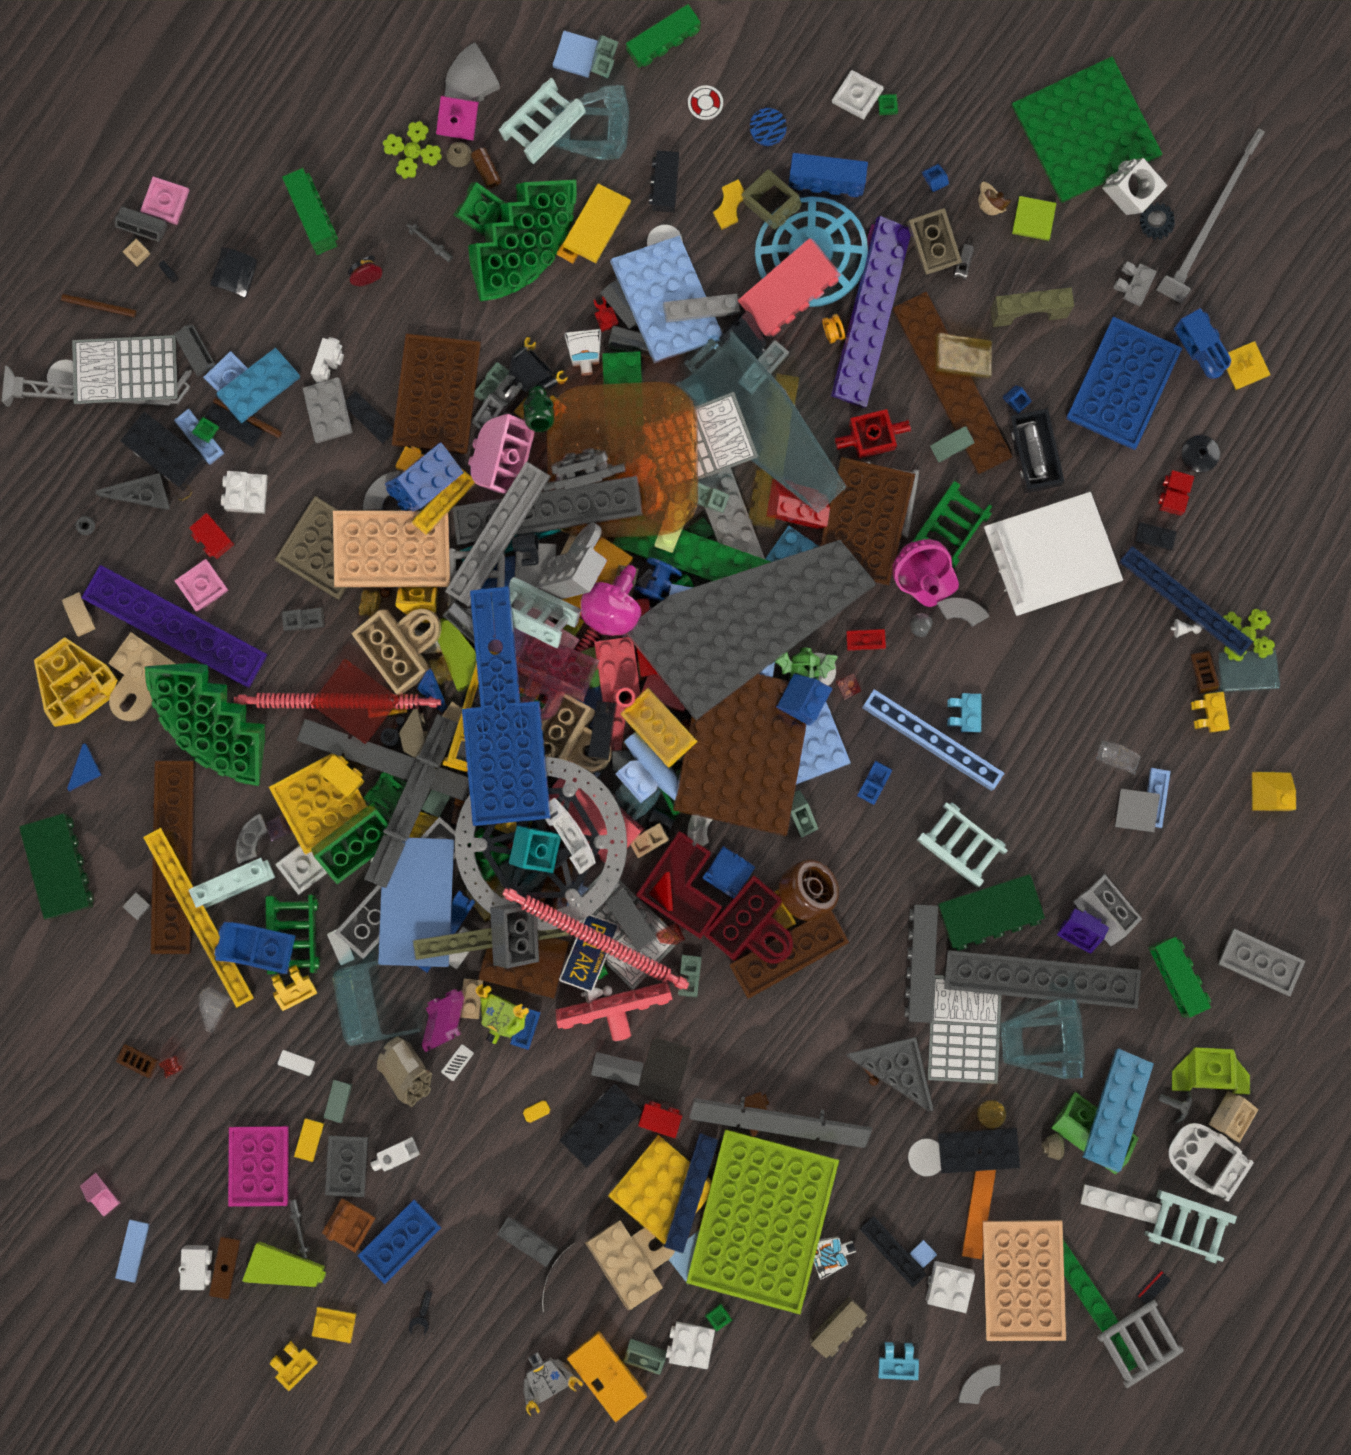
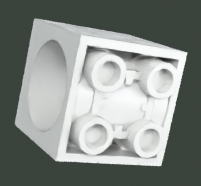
M1144 158L1122 162L1118 167L1119 170L1106 179V184L1102 188L1126 215L1143 213L1167 187V184ZM1131 174L1136 177L1139 185L1135 197L1131 194L1128 187Z

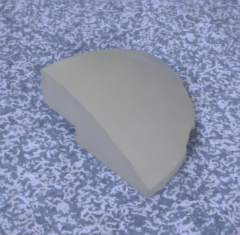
M475 42L456 57L449 68L445 81V96L476 102L483 101L485 96L500 89L497 78Z

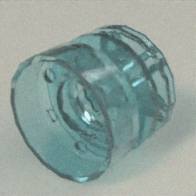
M623 783L613 797L620 808L627 803L630 805L626 811L628 815L635 809L636 813L632 819L637 821L654 806L662 791L657 788L652 795L640 803Z

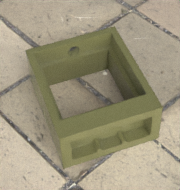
M769 169L741 194L744 204L774 230L782 226L792 213H796L802 205L799 195ZM775 185L789 199L771 215L756 201Z

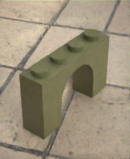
M1072 287L996 296L990 308L992 326L1011 325L1015 318L1036 312H1047L1048 320L1067 318L1074 307Z

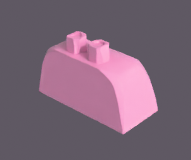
M504 414L487 421L483 425L478 438L474 439V455L469 458L468 462L471 465V477L475 484L506 495L522 467L528 461L535 431L530 430L526 426L524 420L510 414Z

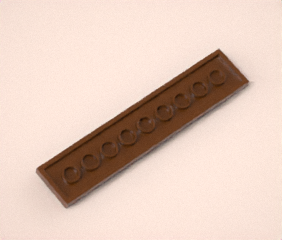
M927 291L893 307L892 310L954 430L957 431L966 426L975 443L966 448L965 451L977 474L979 475L1012 459V455Z
M155 761L153 832L159 828L162 829L192 884L195 762ZM153 856L151 954H191V924Z

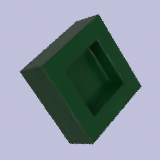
M704 517L688 527L690 533L707 539L714 534V531Z

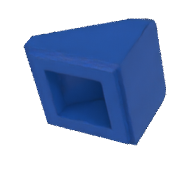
M939 164L922 172L933 192L949 184L947 174Z
M1017 385L1003 396L1005 402L1017 414L1032 402L1024 389Z

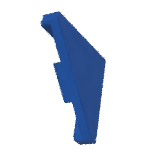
M429 669L425 672L417 690L426 698L432 696L435 699H440L441 706H438L437 709L443 712L447 709L433 671Z
M87 744L82 745L67 787L68 791H72L102 776Z

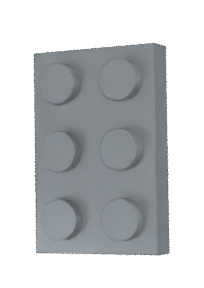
M338 377L303 388L316 443L352 433L343 389Z

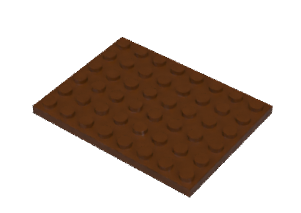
M757 674L698 720H695L691 715L688 731L698 742L683 755L673 807L674 811L777 835H787L807 724L777 708L789 681Z

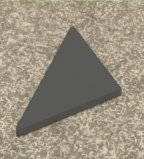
M916 1037L846 1054L849 1059L927 1111H933Z

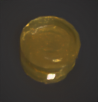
M364 590L359 605V616L365 617V615H368L371 618L378 612L380 593H370L369 590Z
M444 655L437 660H429L438 685H442L444 681L453 680Z
M988 1100L980 1104L977 1110V1117L984 1126L997 1128L1005 1121L1006 1112L1002 1104L997 1101Z

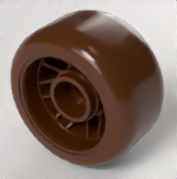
M807 859L798 862L783 873L779 882V894L785 908L793 916L804 921H813L834 909L839 899V886L834 874L826 865L817 860Z

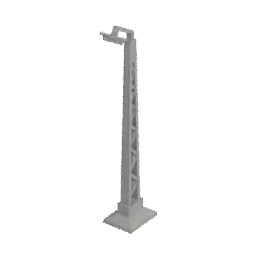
M1258 128L1179 271L1176 272L1173 278L1165 276L1156 289L1157 291L1179 303H1182L1190 291V288L1184 284L1187 273L1249 155H1252L1265 131Z
M5 366L2 402L7 407L11 406L14 397L24 398V396L74 400L72 385L25 380L23 377H15L14 372L8 366ZM187 370L178 381L177 393L183 385H186V388L177 400L161 399L122 401L117 403L162 406L179 404L190 389V385L186 381L192 374V371ZM25 384L31 385L36 393L24 392ZM35 385L45 386L47 388L42 393H40V391ZM55 388L60 394L48 393ZM59 388L70 389L71 391L64 395Z

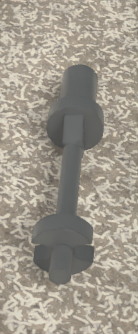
M407 224L409 228L408 233L411 235L416 233L426 241L435 251L434 254L440 255L447 262L453 259V256L444 250V246L434 244L417 230L418 225Z
M290 1200V1219H293L296 1225L301 1247L297 1252L298 1254L302 1253L303 1258H307L306 1252L309 1251V1247L304 1246L300 1228V1217L302 1214L299 1212L297 1200Z

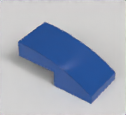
M875 761L857 796L874 805L893 769Z

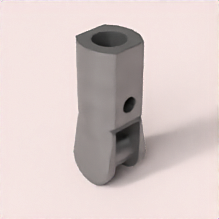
M961 245L959 254L962 263L956 265L954 278L958 276L966 280L974 250L973 246ZM959 265L965 266L966 270L959 269Z

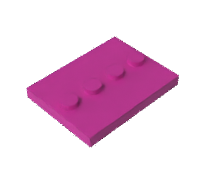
M289 1126L229 1127L228 1207L288 1206Z

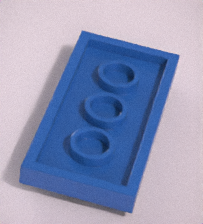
M414 1199L358 1257L386 1284L442 1227Z

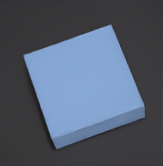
M924 1240L909 1253L922 1268L937 1255Z

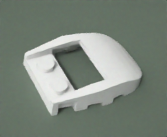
M1197 1123L1186 1125L1180 1129L1169 1147V1159L1181 1174L1194 1185L1226 1201L1230 1200L1254 1163L1252 1160H1248L1242 1154V1151L1233 1145L1227 1137ZM1216 1142L1231 1152L1233 1156L1214 1185L1210 1186L1194 1174Z

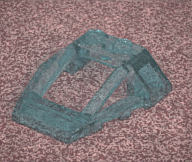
M604 86L599 88V91L584 94V97L578 99L583 105L604 99V105L607 108L584 107L586 112L583 115L609 116L607 140H570L569 128L552 146L598 160L619 159L627 148L629 107L624 86ZM560 104L552 107V112L556 116H559L565 110Z
M1076 999L1056 1000L1000 1024L1004 1063L1056 1076L1061 1079L1083 1078L1085 1064L1082 1018ZM1057 1011L1058 1017L1031 1019ZM1062 1026L1064 1053L1024 1056L1023 1027ZM1062 1061V1068L1034 1063Z

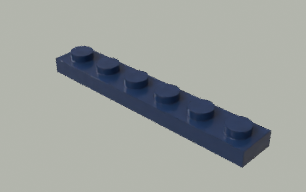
M703 1134L698 1135L664 1248L684 1253L718 1139Z

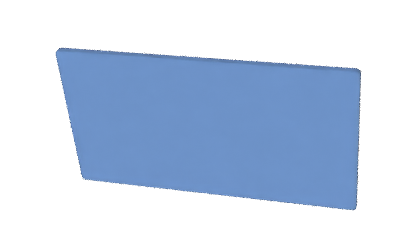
M408 838L407 841H403L406 845L387 888L381 887L378 964L448 967L449 955L415 960L412 940L450 934L454 840Z

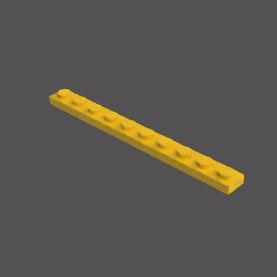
M159 828L144 836L143 838L236 1008L252 1000L254 997L235 963L215 960L214 952L219 943L220 936L204 906L196 908L189 889L193 888L162 829Z

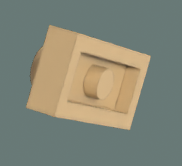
M464 979L462 992L465 996V1001L461 1014L462 1018H480L481 1001L480 996L476 994V987L483 984V980Z

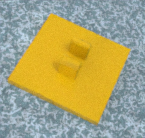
M1255 341L1228 352L1231 364L1226 370L1235 390L1270 376V372Z

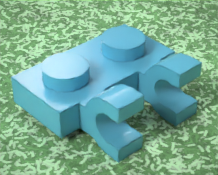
M962 693L961 699L949 698L947 700V707H961V718L949 717L947 719V726H961V732L980 733L981 694Z
M885 1342V1357H879L878 1378L918 1380L919 1359L913 1358V1343L904 1344L905 1358H895L893 1342Z

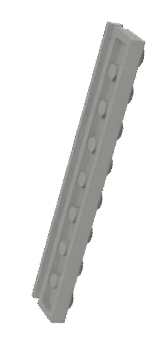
M526 461L445 592L470 607V591L482 588L551 476Z

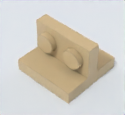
M1227 1091L1209 1125L1240 1143L1259 1109L1245 1098Z

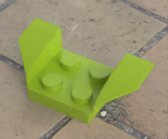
M1194 1048L1172 1071V1091H1190L1195 1087L1232 1089L1233 1094L1250 1095V1075L1236 1059L1233 1049Z

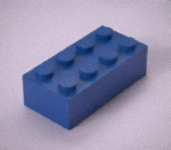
M793 153L788 186L799 191L810 189L815 193L827 191L832 195L843 193L848 194L850 197L863 196L868 162Z

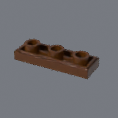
M220 1237L209 1296L223 1299L230 1298L241 1240ZM223 1264L228 1266V1271L223 1270Z

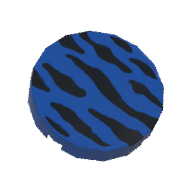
M765 108L753 115L749 129L755 142L763 146H773V144L781 142L784 138L787 124L784 116L779 111Z

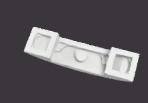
M553 798L549 801L551 818L546 819L549 826L553 825L572 855L570 857L579 874H582L596 863L593 852L575 820L560 802Z

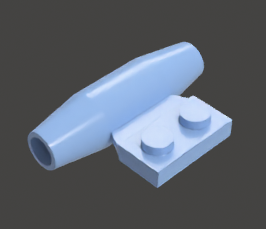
M637 732L633 733L624 742L635 761L627 763L616 775L640 803L656 791L657 786L675 800L679 781L676 772L672 767L668 768Z

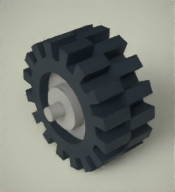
M1156 202L1155 206L1150 204L1149 208H1146L1141 213L1140 225L1142 232L1148 238L1152 237L1153 240H1156V237H1159V240L1163 239L1162 236L1168 237V233H1172L1175 226L1174 213L1171 211V208L1169 206L1166 207L1164 203L1159 205V202Z

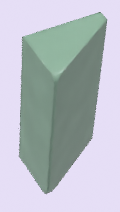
M333 1080L324 1118L343 1123L353 1084Z
M631 1339L623 1363L660 1375L666 1360L667 1351Z

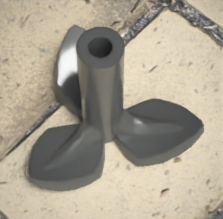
M1187 1091V1101L1184 1102L1161 1094L1159 1101L1181 1111L1180 1117L1175 1121L1180 1123L1186 1118L1191 1107L1192 1094L1190 1091Z

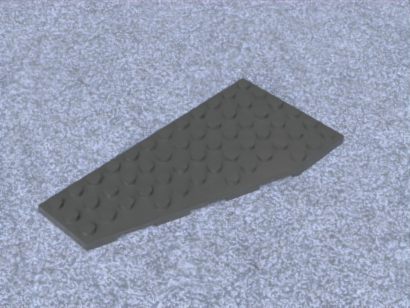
M841 540L670 595L641 616L637 625L626 635L692 717L698 720L872 589L876 583Z

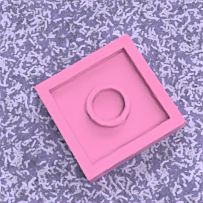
M152 177L140 212L177 225L190 190L186 187Z
M207 559L175 580L196 612H199L229 591Z

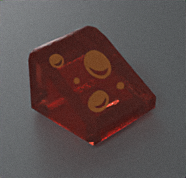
M854 673L836 682L844 700L861 692Z
M677 923L656 934L659 942L663 944L677 945L685 940Z

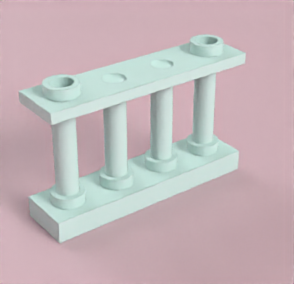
M552 78L543 83L541 88L508 121L504 122L499 129L505 141L512 136L526 148L524 152L528 160L533 164L586 112L582 102L577 98L570 103L556 92L558 88ZM550 97L565 108L559 116H556L543 105ZM537 110L552 121L546 129H543L530 118ZM524 123L539 135L533 142L527 140L517 131Z
M513 577L510 580L511 604L515 600L525 603L520 611L512 608L513 627L558 648L562 635L561 630L566 624L572 627L578 624L581 609L520 579ZM532 608L542 612L537 619L527 615ZM549 616L559 620L554 627L544 623Z
M952 802L950 804L945 803L943 808L947 810L930 833L926 835L922 833L917 838V841L974 886L980 887L984 882L981 879L982 872L998 852L1005 854L1008 851L1004 848L1006 845L999 839L994 840L963 816L959 812L960 808ZM952 816H955L962 824L945 845L939 846L935 842L937 835ZM969 827L978 835L960 857L955 858L950 854L952 852L951 849ZM985 840L993 847L976 869L971 871L966 867V861L980 843Z
M259 858L189 889L196 908L203 905L206 909L276 877L269 861H262Z
M1158 1189L1156 1197L1161 1199L1160 1203H1162L1153 1233L1145 1231L1144 1235L1149 1237V1241L1157 1244L1163 1241L1204 1255L1207 1261L1216 1263L1219 1260L1223 1262L1224 1258L1217 1255L1225 1226H1228L1229 1222L1235 1224L1237 1216ZM1174 1203L1180 1205L1179 1209L1181 1211L1171 1240L1161 1236L1169 1207H1172ZM1192 1209L1199 1212V1219L1191 1245L1189 1246L1179 1241L1188 1212L1191 1213ZM1210 1216L1217 1218L1216 1222H1218L1210 1250L1207 1252L1198 1249L1206 1221Z

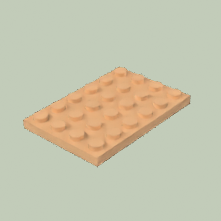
M333 511L334 587H448L450 584L448 513L425 535L412 524V520L421 511Z
M1062 1220L983 1221L986 1340L1066 1341Z

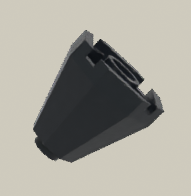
M748 310L738 316L731 323L732 325L719 337L724 344L752 358L755 356L759 358L766 351L764 347L767 343L753 315Z

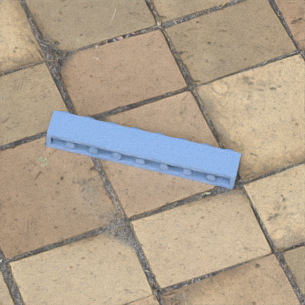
M875 689L862 707L990 791L995 789L1004 775V772Z

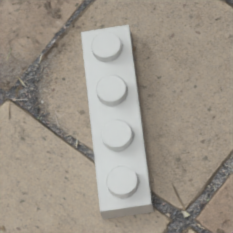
M1086 1184L1083 1186L1080 1204L1154 1224L1157 1222L1161 1205Z

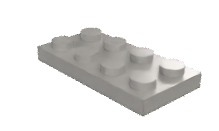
M1232 929L1218 961V965L1286 996H1291L1305 963L1304 960L1236 929Z

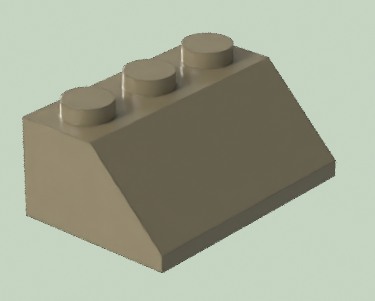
M849 1296L809 1338L810 1344L826 1359L829 1355L833 1357L840 1349L838 1346L843 1341L846 1343L853 1336L852 1331L856 1327L860 1328L867 1321L865 1318L867 1316L866 1312Z

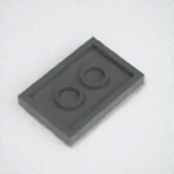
M329 1135L325 1195L365 1197L369 1137Z

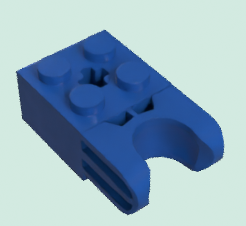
M1200 308L1178 322L1174 331L1193 361L1197 359L1207 377L1210 379L1219 378L1224 370L1230 366L1231 358L1219 339V332L1211 326L1208 314Z

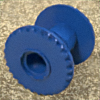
M650 557L647 559V562L655 567L651 575L654 580L650 579L645 588L634 586V591L644 598L659 604L664 600L661 597L662 592H668L672 584L669 581L670 575L681 577L682 573L675 567Z

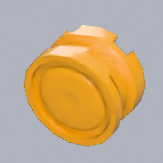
M838 314L832 315V318L829 319L827 317L823 318L822 324L829 343H835L838 339L840 341L844 340L845 332Z

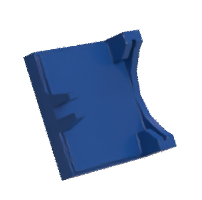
M723 846L702 879L734 899L750 877L755 866Z

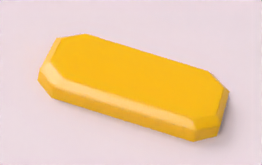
M542 1100L524 1109L523 1115L526 1121L531 1123L549 1114L550 1108L547 1102Z

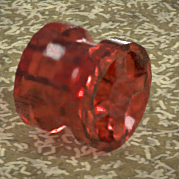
M176 1055L159 1063L160 1068L164 1070L165 1078L183 1070L182 1066L177 1062L178 1058Z

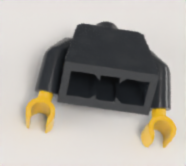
M527 337L524 345H521L512 354L508 374L514 376L515 379L508 389L512 385L516 386L521 382V390L529 393L530 389L535 386H540L545 391H548L557 386L558 383L564 384L568 378L566 377L563 380L559 378V375L564 373L563 371H559L556 377H553L555 374L533 351L536 348V342L528 345L530 337Z

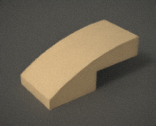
M79 592L62 600L78 637L96 629Z
M659 823L639 835L631 846L637 857L640 858L669 841V838Z

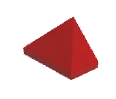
M666 872L649 894L668 911H673L670 872Z

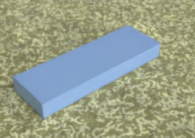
M189 409L174 420L209 465L224 454L213 438L208 444L192 434L199 421Z
M1150 768L1147 792L1160 794L1155 827L1162 828L1171 771Z
M129 1220L116 1279L136 1282L149 1223Z

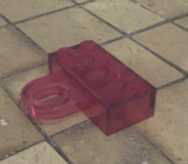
M526 634L516 656L518 675L529 679L523 691L521 703L534 702L538 694H545L548 699L541 710V719L547 720L557 713L565 694L584 701L597 672L600 660L559 644L558 648H555Z

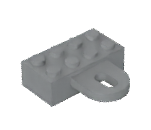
M594 522L588 524L577 535L568 553L552 557L547 563V570L538 579L539 584L537 588L559 599L589 593L607 562V559L593 550L601 535V527Z

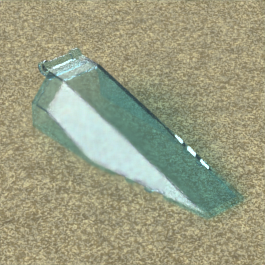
M731 332L729 339L722 347L711 337L708 343L695 356L684 362L693 374L684 381L677 382V387L695 406L734 392L758 457L752 459V461L819 513L847 486L784 388L737 336ZM714 348L717 352L697 370L694 366Z

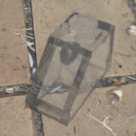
M1107 741L1101 742L1096 759L1107 765L1132 774L1136 773L1141 758L1140 755L1121 744Z
M207 987V989L202 990L198 998L200 999L198 1005L205 1029L211 1033L214 1032L231 997L212 987Z

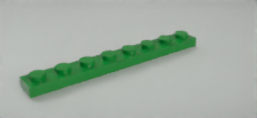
M1063 1240L1064 1277L1101 1332H1104L1119 1321ZM1117 1332L1110 1337L1128 1371H1131L1138 1366L1120 1333Z

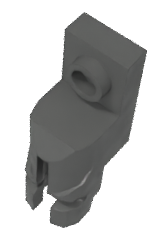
M507 375L497 389L489 394L474 417L472 423L480 430L487 421L504 415L521 390V382L516 386L512 385L509 390L506 388L512 384L515 379L514 376Z

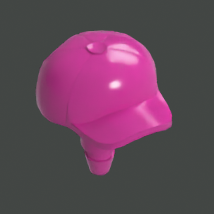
M923 539L911 542L901 550L893 563L892 576L901 591L911 594L924 606H935L958 589L959 583L952 568L951 556L947 548L939 541Z
M627 565L620 572V575L615 577L612 585L595 582L591 591L582 595L581 616L585 623L597 632L612 636L623 635L637 625L641 616L640 606L628 595L633 587L632 582L636 573L634 566Z

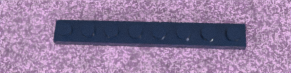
M1133 546L1120 560L1119 563L1239 657L1252 644L1253 641Z

